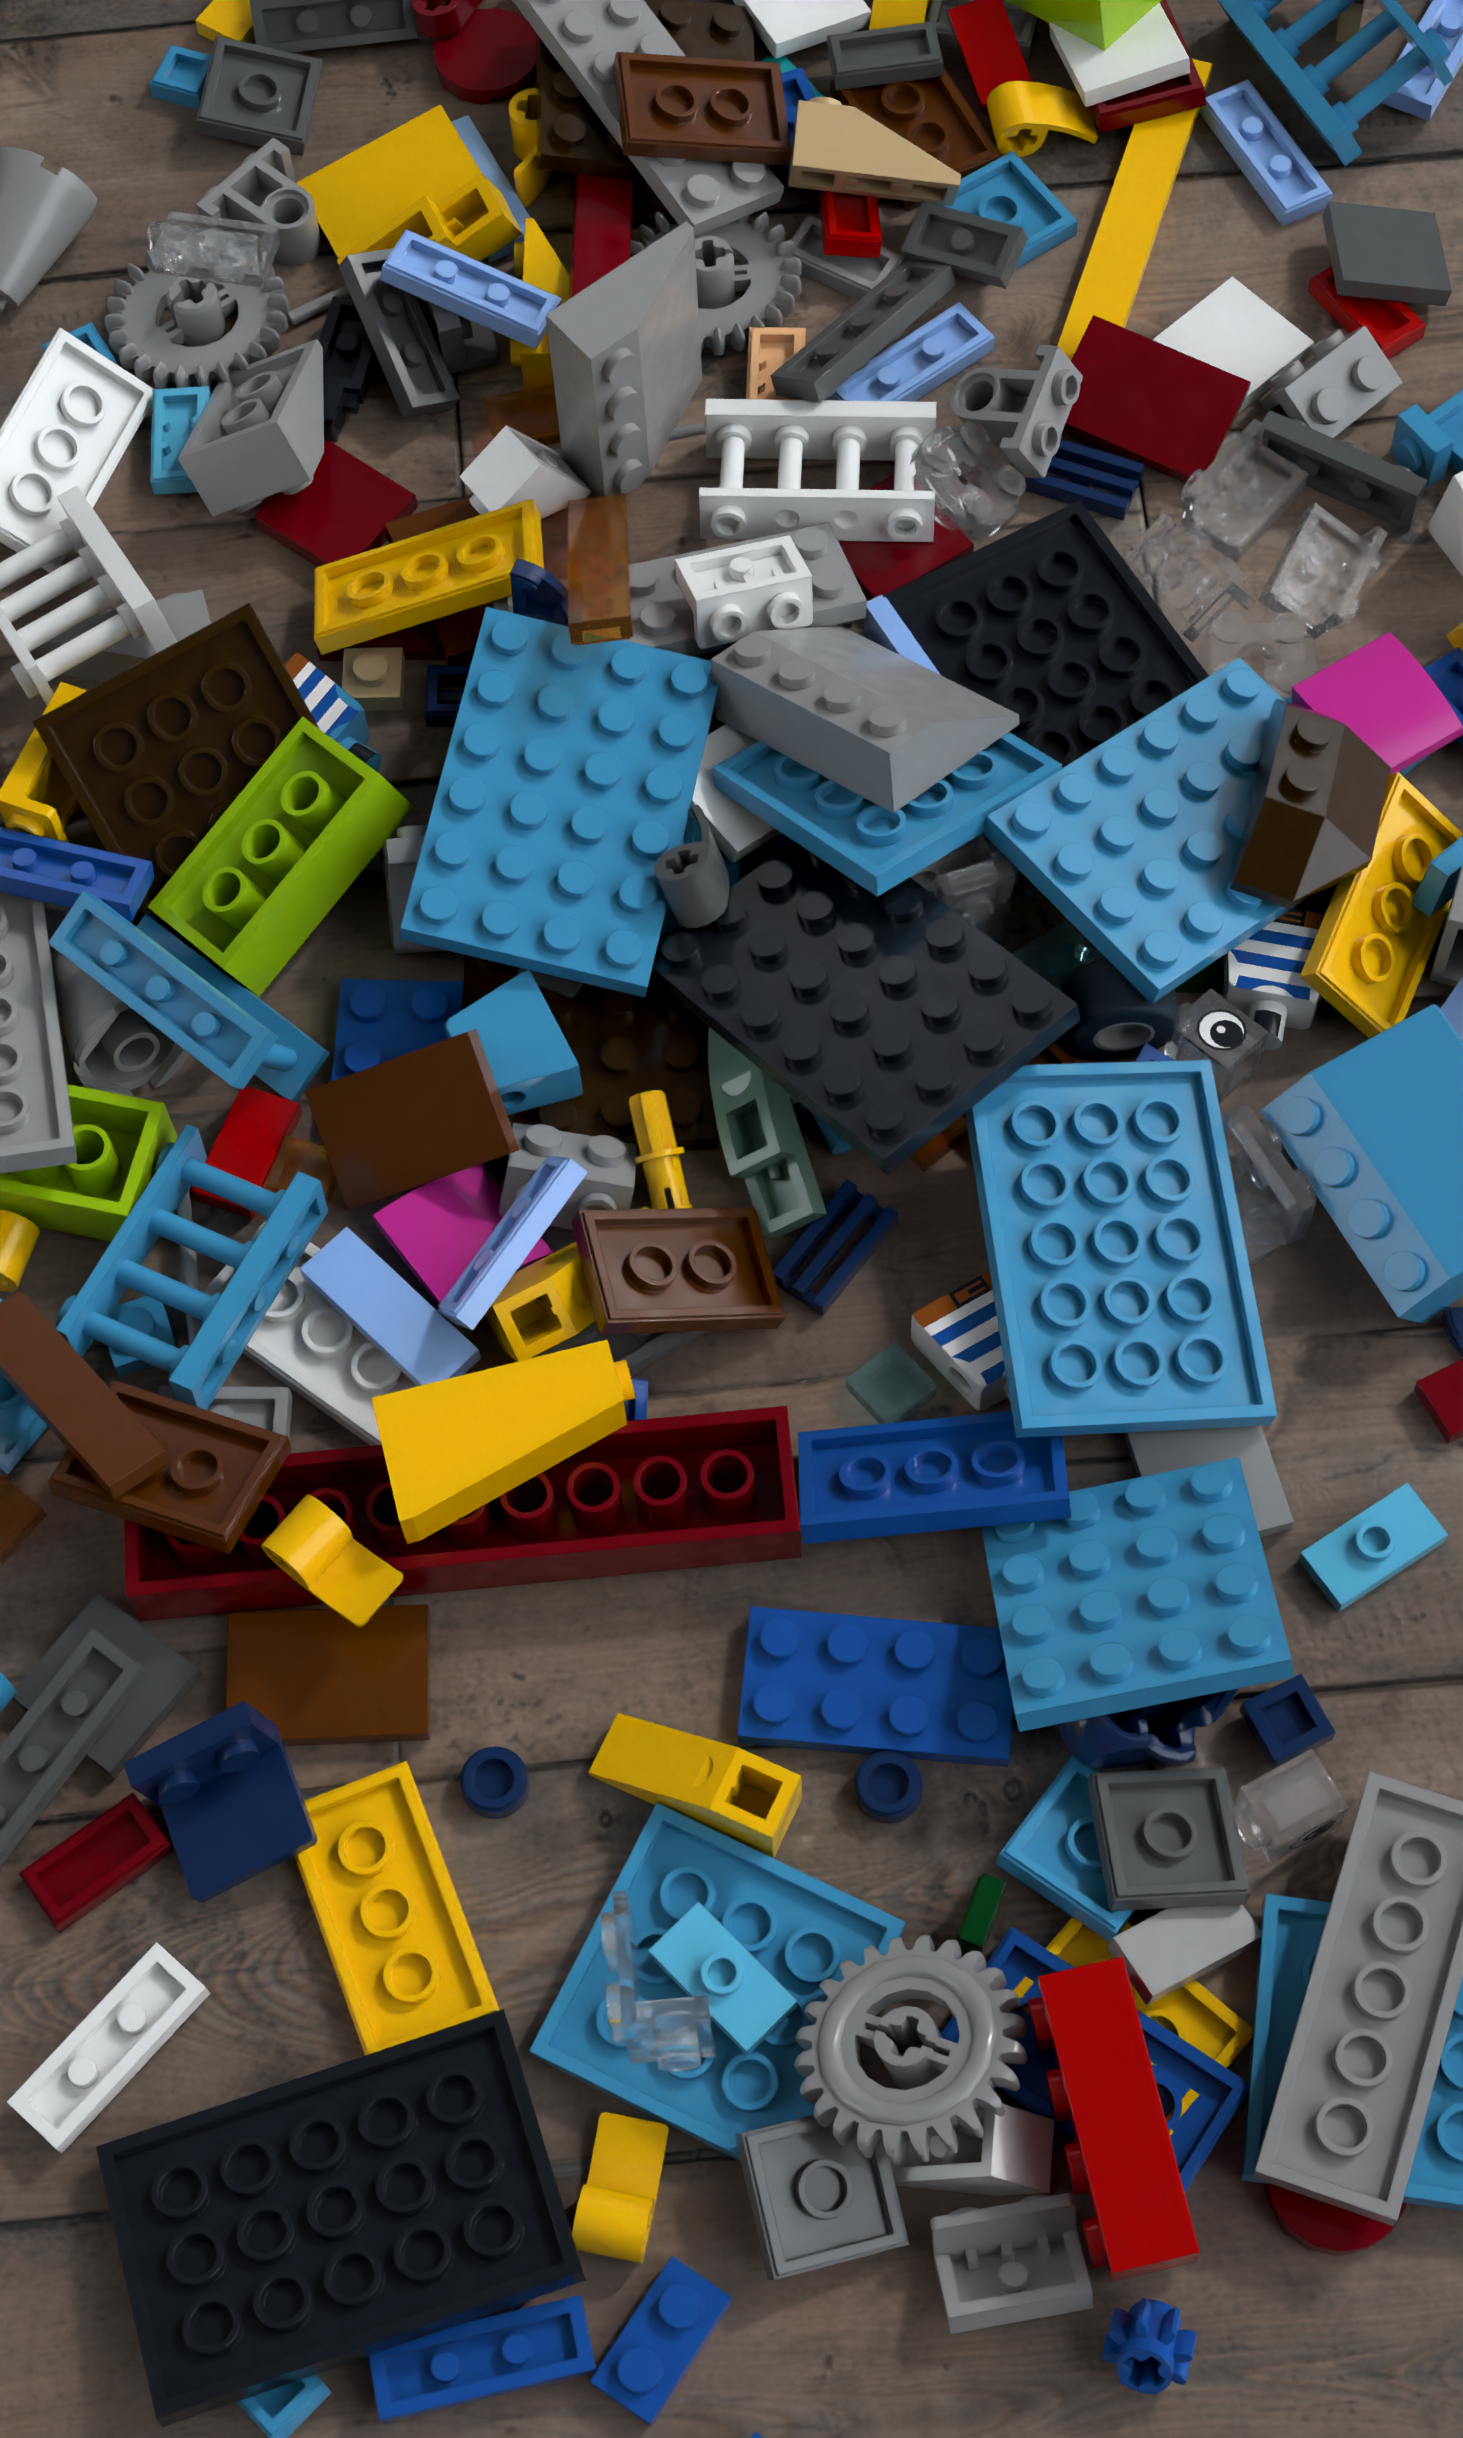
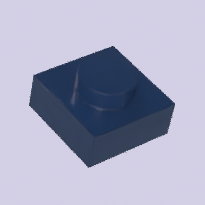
M1302 1673L1243 1702L1239 1710L1273 1770L1332 1741L1336 1733Z

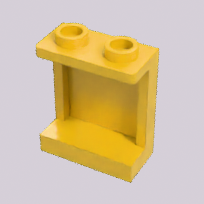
M60 682L42 715L87 690ZM34 728L0 789V813L7 829L68 842L64 829L79 802L37 729Z

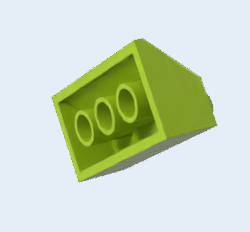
M302 717L152 900L148 908L226 972L260 997L414 806L378 772L306 718Z

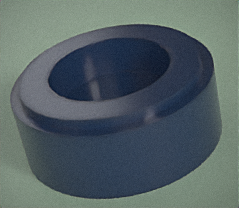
M487 1747L475 1752L465 1762L460 1775V1787L467 1805L476 1814L485 1818L501 1819L514 1814L523 1806L529 1794L530 1781L524 1762L516 1753L504 1747Z
M895 1751L877 1752L866 1758L856 1772L854 1780L856 1802L861 1811L876 1822L885 1824L901 1822L910 1817L920 1804L923 1787L922 1776L917 1765L906 1755Z

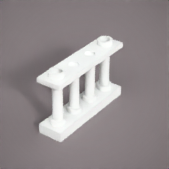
M706 399V458H721L719 488H699L701 539H755L830 523L838 541L934 542L935 491H917L918 461H935L937 402L822 400L820 403L805 400ZM744 458L779 459L777 489L743 488ZM802 459L837 460L836 489H801ZM860 460L895 461L894 490H859Z
M78 486L57 496L68 518L59 522L61 529L0 562L1 590L72 549L80 555L0 601V630L20 661L10 668L28 699L40 694L46 705H48L54 695L48 681L129 635L134 640L144 635L156 653L177 642L155 599ZM93 577L95 582H98L99 585L16 631L11 622L87 579ZM109 606H112L118 614L41 658L34 660L31 656L30 651Z

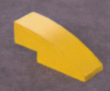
M480 173L438 205H435L425 195L337 259V262L340 265L345 257L351 254L394 248L406 229L427 239H435L436 243L477 261L492 255L523 233L503 194Z

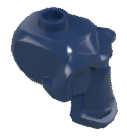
M1238 1689L1058 1724V1729L1069 1753L1081 1764L1090 1768L1134 1766L1153 1761L1165 1767H1182L1195 1761V1727H1206L1217 1721L1236 1696Z

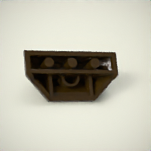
M1276 698L1270 713L1230 889L1290 909L1305 901L1307 896L1325 890L1367 868L1373 856L1391 767L1344 723L1333 717Z

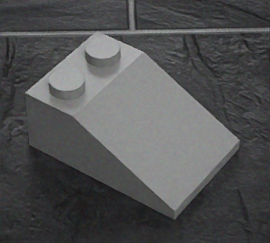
M318 339L252 363L246 370L231 371L229 373L230 384L218 381L178 457L179 462L212 516L232 509L236 513L246 512L261 503L265 497L279 492H283L284 495H292L305 489L313 481V475L324 454L323 347Z

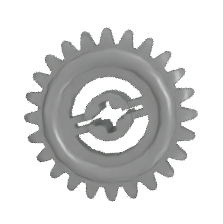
M658 211L655 215L657 234L648 226L641 224L638 229L639 242L630 240V258L678 227V223L670 224L668 219ZM764 211L756 218L752 225L750 224V215H747L695 237L701 355L706 347H711L714 355H724L727 345H731L736 351L745 350L746 339L749 338V327H782V316L790 315L795 310L794 298L798 297L801 293L799 277L802 274L800 259L797 257L789 258L792 252L796 250V244L793 240L785 241L783 225L778 224L769 230V216ZM734 259L741 265H734ZM746 291L741 298L726 306L734 298L735 292Z
M190 235L187 238L185 256L180 257L169 241L165 242L166 262L164 263L159 262L149 250H146L145 261L149 272L143 273L140 268L132 263H128L127 271L131 284L121 279H115L114 287L117 297L110 296L106 301L109 314L105 317V326L110 334L109 344L111 349L119 354L120 363L123 367L134 369L135 376L141 381H149L153 378L155 387L158 389H167L172 383H175L176 388L197 385L198 387L209 386L210 389L211 384L218 383V381L230 384L229 373L231 371L246 370L250 364L268 358L266 352L277 351L281 346L279 336L284 334L289 327L286 315L290 310L287 297L284 295V283L279 276H275L272 263L264 261L260 264L258 253L254 248H251L242 258L240 247L236 240L230 242L226 249V254L222 256L217 239L213 235L209 238L205 254L199 253L195 241ZM169 306L172 320L159 327V320L165 308ZM238 311V318L232 330L222 338L225 332V318Z
M929 1935L920 1936L916 1940L913 1949L907 1950L902 1938L896 1937L889 1943L888 1954L881 1955L873 1945L868 1946L864 1949L865 1963L858 1966L848 1959L840 1964L844 1976L841 1982L825 1979L820 1983L819 1987L827 2000L825 2002H810L805 2007V2014L815 2025L805 2026L797 2032L796 2040L807 2051L797 2056L794 2066L801 2076L807 2077L801 2085L800 2092L808 2103H816L813 2111L814 2118L819 2125L824 2127L834 2122L833 2135L839 2144L847 2145L857 2133V2145L864 2157L871 2158L878 2145V2141L883 2138L884 2148L892 2163L899 2164L905 2141L911 2140L919 2158L927 2163L930 2158L929 2146L932 2136L937 2135L952 2153L958 2152L955 2126L962 2124L977 2137H983L984 2131L976 2114L979 2107L990 2110L1000 2117L1004 2116V2106L993 2089L995 2086L1011 2091H1018L1020 2089L1017 2076L1004 2063H1027L1028 2057L1024 2047L1013 2039L1025 2037L1028 2033V2027L1022 2017L1012 2014L1018 2011L1021 2006L1017 1993L1004 1989L1006 1978L1001 1969L994 1967L986 1969V1961L982 1952L971 1951L961 1957V1948L956 1940L945 1941L935 1951L934 1944ZM909 1999L934 2001L948 2009L957 2020L960 2035L957 2044L943 2039L930 2015L918 2007L903 2006L895 2008L882 2018L875 2015L893 2003ZM861 2044L876 2050L891 2079L902 2090L885 2088L867 2077L861 2066L859 2054Z

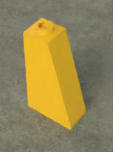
M608 1339L371 1398L398 1518L407 1544L425 1539L627 1425L624 1401L635 1399L634 1388L626 1359L613 1362Z

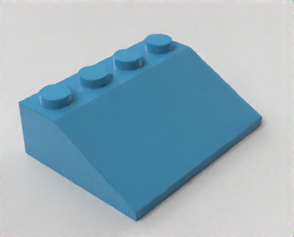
M1432 1004L1309 1072L1260 1111L1397 1317L1421 1324H1426L1441 1313L1445 1307H1449L1463 1296V1041L1440 1008Z

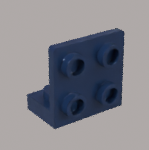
M245 1701L123 1763L131 1787L161 1806L190 1895L199 1903H204L317 1843L316 1832L277 1725Z

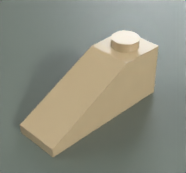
M815 97L809 101H798L793 126L788 187L921 203L926 201L937 205L953 206L960 187L961 174L856 107L844 106L840 101L830 97Z

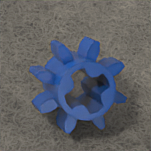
M1141 2298V2301L1135 2303L1128 2313L1119 2308L1113 2310L1109 2332L1106 2334L1102 2360L1109 2363H1117L1120 2384L1126 2385L1140 2393L1158 2394V2392L1163 2391L1169 2386L1171 2380L1180 2385L1186 2383L1189 2364L1194 2356L1197 2333L1191 2330H1181L1180 2310L1177 2307L1173 2308L1162 2301Z

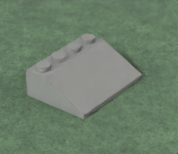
M687 221L546 314L562 457L605 505L621 494H628L636 490L643 483L644 479L651 474L669 441L672 430L677 427L702 381L694 228Z
M843 626L753 631L711 659L712 678L719 686L715 701L718 720L757 741L765 743L768 747L791 757L792 760L813 771H817L822 776L882 806L893 814L1019 725V714Z

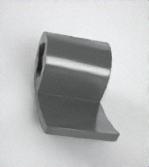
M693 805L690 808L700 829L702 841L683 844L670 849L657 860L654 866V873L674 919L680 926L685 928H698L717 920L724 913L728 905L730 890L727 868L703 810L699 805Z

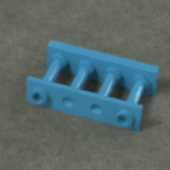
M1217 0L1230 22L1344 166H1347L1363 153L1352 133L1360 128L1357 122L1426 66L1432 70L1444 86L1454 80L1444 62V59L1451 54L1444 41L1432 27L1423 33L1397 0H1375L1383 12L1318 65L1313 67L1310 63L1303 70L1294 60V58L1301 54L1298 48L1357 0H1321L1289 28L1284 30L1280 27L1274 33L1265 22L1272 17L1269 12L1283 0ZM1398 29L1413 49L1348 102L1343 104L1339 101L1331 107L1323 97L1330 91L1327 85L1393 31Z
M82 891L48 942V944L232 1087L243 1090L255 1074L284 1098L297 1102L330 1054L329 1051L147 913H145L136 927L97 896Z
M187 1124L176 1142L168 1143L161 1151L156 1163L155 1175L78 1295L70 1296L61 1307L57 1317L56 1330L82 1358L93 1340H96L168 1372L169 1383L177 1401L208 1410L329 1211L321 1180L302 1172H297L287 1190L281 1189L274 1193L206 1164L207 1155L199 1130ZM193 1185L265 1216L266 1224L255 1241L250 1240L242 1244L174 1213ZM159 1236L233 1267L234 1275L223 1293L217 1292L211 1296L144 1267L142 1263ZM128 1287L202 1320V1327L190 1346L184 1345L179 1349L109 1318V1315Z

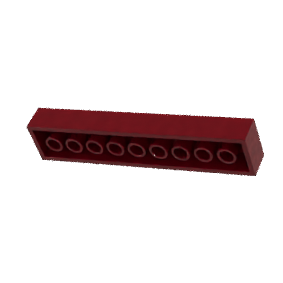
M787 1406L627 1421V1425L425 1539L407 1544L399 1522L382 1445L290 1453L230 1554L124 1519L126 1598L140 1622L325 1604L278 1567L261 1548V1545L307 1494L315 1497L331 1509L349 1527L353 1539L403 1574V1581L388 1598L801 1558V1532Z

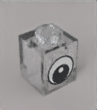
M1210 988L1193 1004L1185 1002L1178 1007V1023L1171 1026L1168 1030L1164 1054L1175 1061L1211 1060L1218 1102L1221 1104L1260 1068L1269 1031Z
M1313 1749L1242 1786L1234 1805L1238 1811L1235 1813V1819L1241 1838L1252 1851L1260 1848L1270 1865L1340 1827L1349 1810V1806Z

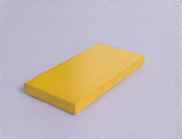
M534 499L522 501L316 567L314 569V641L322 655L511 596L510 572L517 558L536 564L544 569L541 515Z
M1399 772L1389 774L1372 860L1367 868L1337 884L1300 974V977L1369 1039L1400 1023L1406 1017L1451 903L1450 900L1429 918L1413 905V898L1430 862L1463 836V833Z
M407 1761L305 1800L306 1808L317 1835V1843L295 1855V1859L364 2054L368 2055L499 2011L498 2003Z

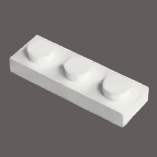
M156 1942L16 2091L7 2103L62 2154L211 1993Z

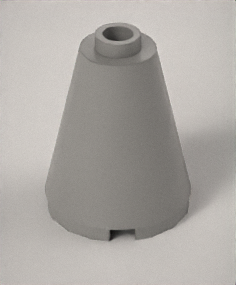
M17 147L0 148V314L4 309L16 310L92 219L97 205L95 194L75 174L61 166L58 174L55 175L40 167L44 159L43 156Z
M56 949L53 951L51 958L58 1012L75 1074L85 1088L134 1097L131 1090L150 1083L153 1090L165 1084L183 1066L189 1053Z

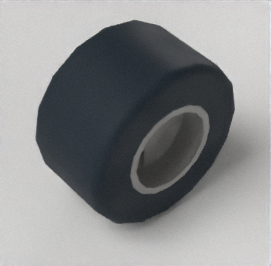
M1108 959L1090 963L1074 971L1063 983L1062 992L1075 1001L1079 1008L1081 1020L1066 1032L1068 1043L1077 1053L1090 1058L1107 1060L1136 1057L1138 1051L1145 1043L1155 1049H1159L1168 1044L1178 1033L1180 1020L1175 989L1151 1004Z

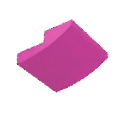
M1390 631L1292 687V704L1333 717L1344 723L1391 767L1389 774L1400 772L1463 735V726L1440 689L1414 656Z
M483 1163L428 1182L373 1214L378 1229L438 1306L502 1219L499 1215V1206L503 1188ZM542 1237L516 1272L553 1254V1251Z

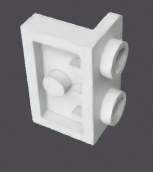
M790 535L675 559L676 580L694 614L695 640L701 649L737 642L753 631L795 629L809 626L813 622L812 575Z

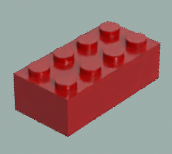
M1121 1956L1038 1976L1039 1997L1028 1999L1029 2014L1038 2050H1053L1057 2069L1046 2071V2082L1056 2122L1071 2121L1075 2142L1064 2144V2154L1074 2194L1089 2193L1094 2216L1084 2218L1082 2226L1093 2269L1107 2266L1110 2281L1116 2282L1195 2263L1200 2254V2249L1124 1957Z

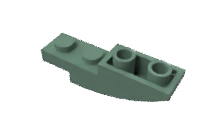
M709 1027L708 1064L710 1087L720 1141L730 1177L745 1179L763 1237L777 1239L827 1215L792 1106L799 1101Z

